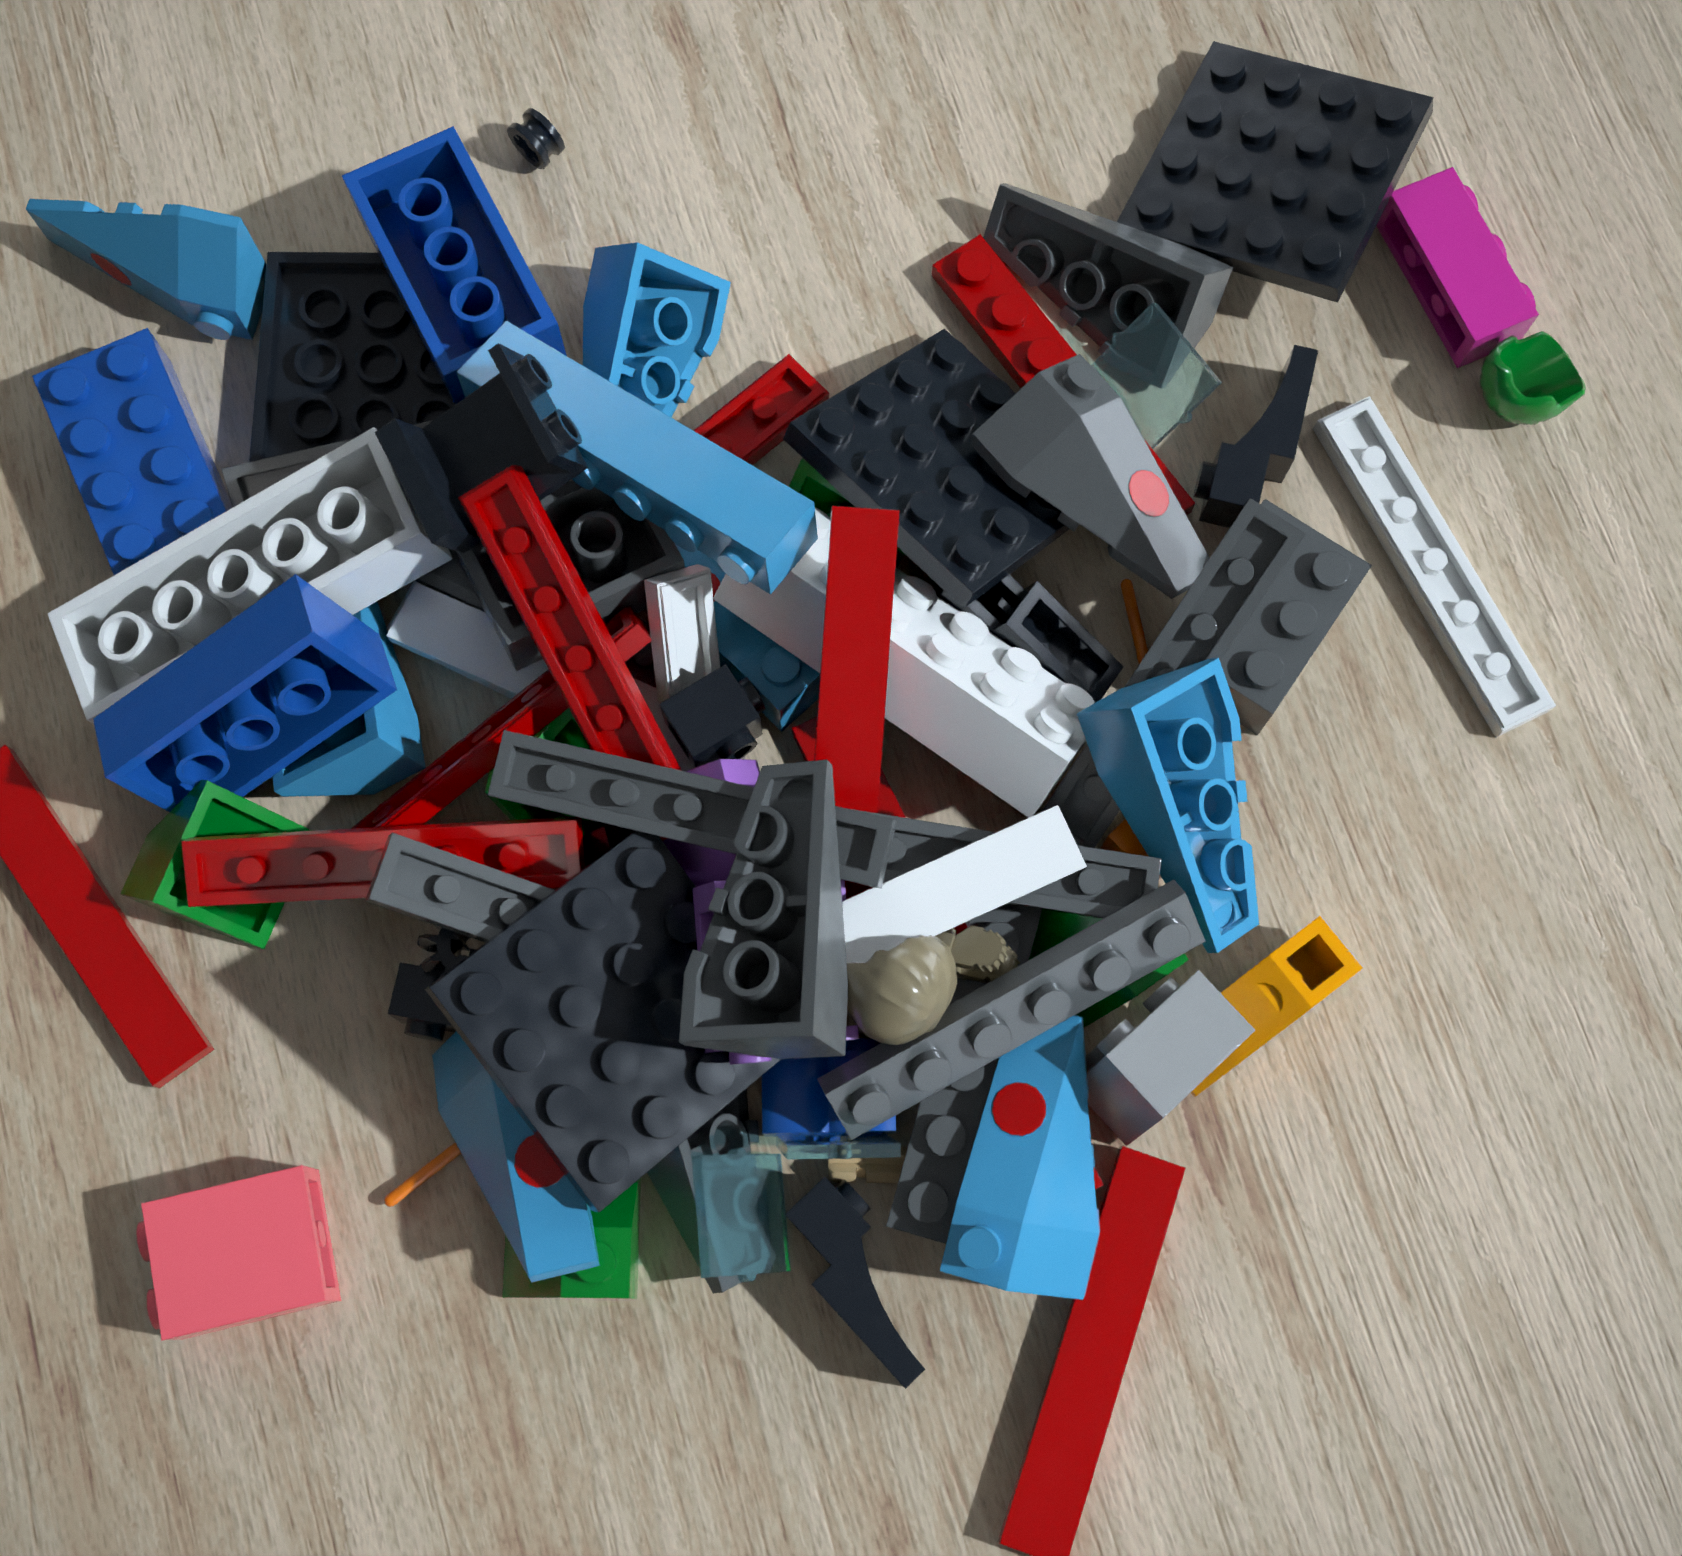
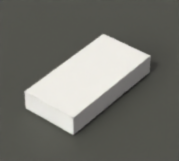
M699 564L644 580L658 702L665 701L720 668L710 568Z

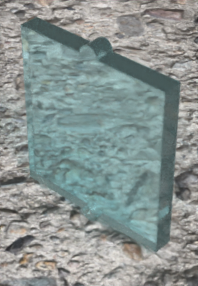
M1151 303L1124 332H1115L1112 336L1113 343L1091 365L1121 397L1142 437L1152 449L1180 423H1189L1192 420L1191 412L1222 383L1157 303Z
M848 1133L776 1135V1148L786 1159L901 1157V1143L883 1133H863L853 1140L850 1139Z
M735 1148L729 1150L728 1154L692 1156L701 1278L737 1276L740 1282H749L755 1280L756 1274L791 1271L781 1154H747L744 1148Z

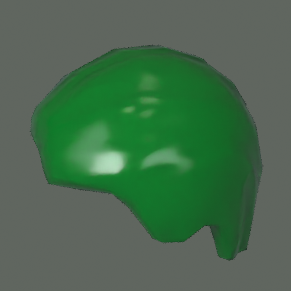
M1544 331L1520 340L1511 335L1499 342L1484 359L1479 382L1486 404L1498 417L1514 424L1535 425L1558 416L1584 396L1586 390L1585 383L1569 355L1551 335Z

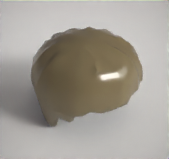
M920 935L919 937L907 938L903 943L889 951H876L865 963H847V1014L868 1037L882 1044H905L932 1031L947 1010L957 985L956 963L949 946L938 937Z

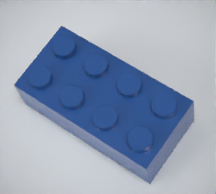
M454 126L342 175L357 213L455 405L465 398L457 371L506 321L567 356L559 325Z
M148 328L32 376L113 575L232 508L227 490L171 360Z
M295 574L93 718L105 778L170 812L201 780H208L241 797L245 796L394 693L397 687L380 634Z

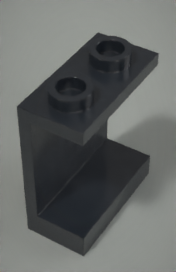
M499 343L489 349L488 352L500 373L424 428H419L394 418L375 432L431 543L462 553L478 545L481 540L458 497L511 465H520L541 501L588 468L577 447L582 443L577 427L565 412L556 409L547 390L552 388V382L544 367L531 354L523 356Z

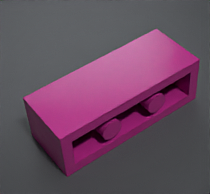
M1448 168L1393 191L1376 226L1457 369L1488 356L1490 351L1499 342L1511 335H1514L1519 340L1522 339L1539 315L1536 310L1533 293L1526 284L1519 281L1507 260V253L1502 240L1496 234L1491 233L1478 211V202L1474 192L1470 187L1463 185L1454 168Z

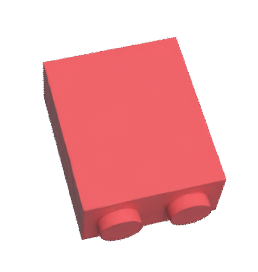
M300 1165L141 1203L144 1221L139 1222L137 1225V1244L143 1260L146 1262L150 1261L154 1287L149 1289L147 1293V1311L154 1329H160L162 1341L184 1340L341 1301L319 1169Z

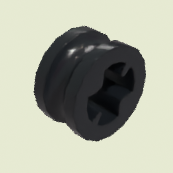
M528 108L522 115L524 122L521 125L519 123H512L508 127V136L527 161L538 169H545L550 163L549 155L551 153L554 155L561 154L565 149V144L559 132L545 116L533 108Z

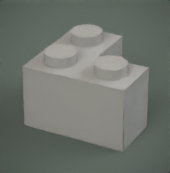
M1199 970L1182 986L1170 977L1142 1003L1151 1014L1141 1024L1134 1028L1127 1019L1123 1020L1086 1055L1089 1087L1088 1105L1126 1146L1161 1121L1256 1031Z

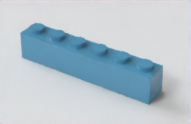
M508 321L457 371L464 395L467 397L500 373L488 352L496 344L499 343L523 356L527 354L534 356L544 367L551 379L552 388L547 390L556 409L562 410L569 416L582 438V443L577 447L588 468L572 480L585 489L592 490L595 487L612 497L617 505L633 519L642 521L646 518L661 527L672 541L688 552L698 550L718 562L721 569L730 578L740 584L746 585L751 582L771 595L818 540L814 501Z

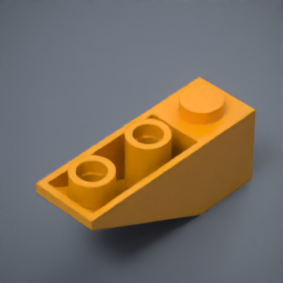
M1321 916L1317 917L1221 992L1256 1031L1191 1092L1194 1097L1363 969Z

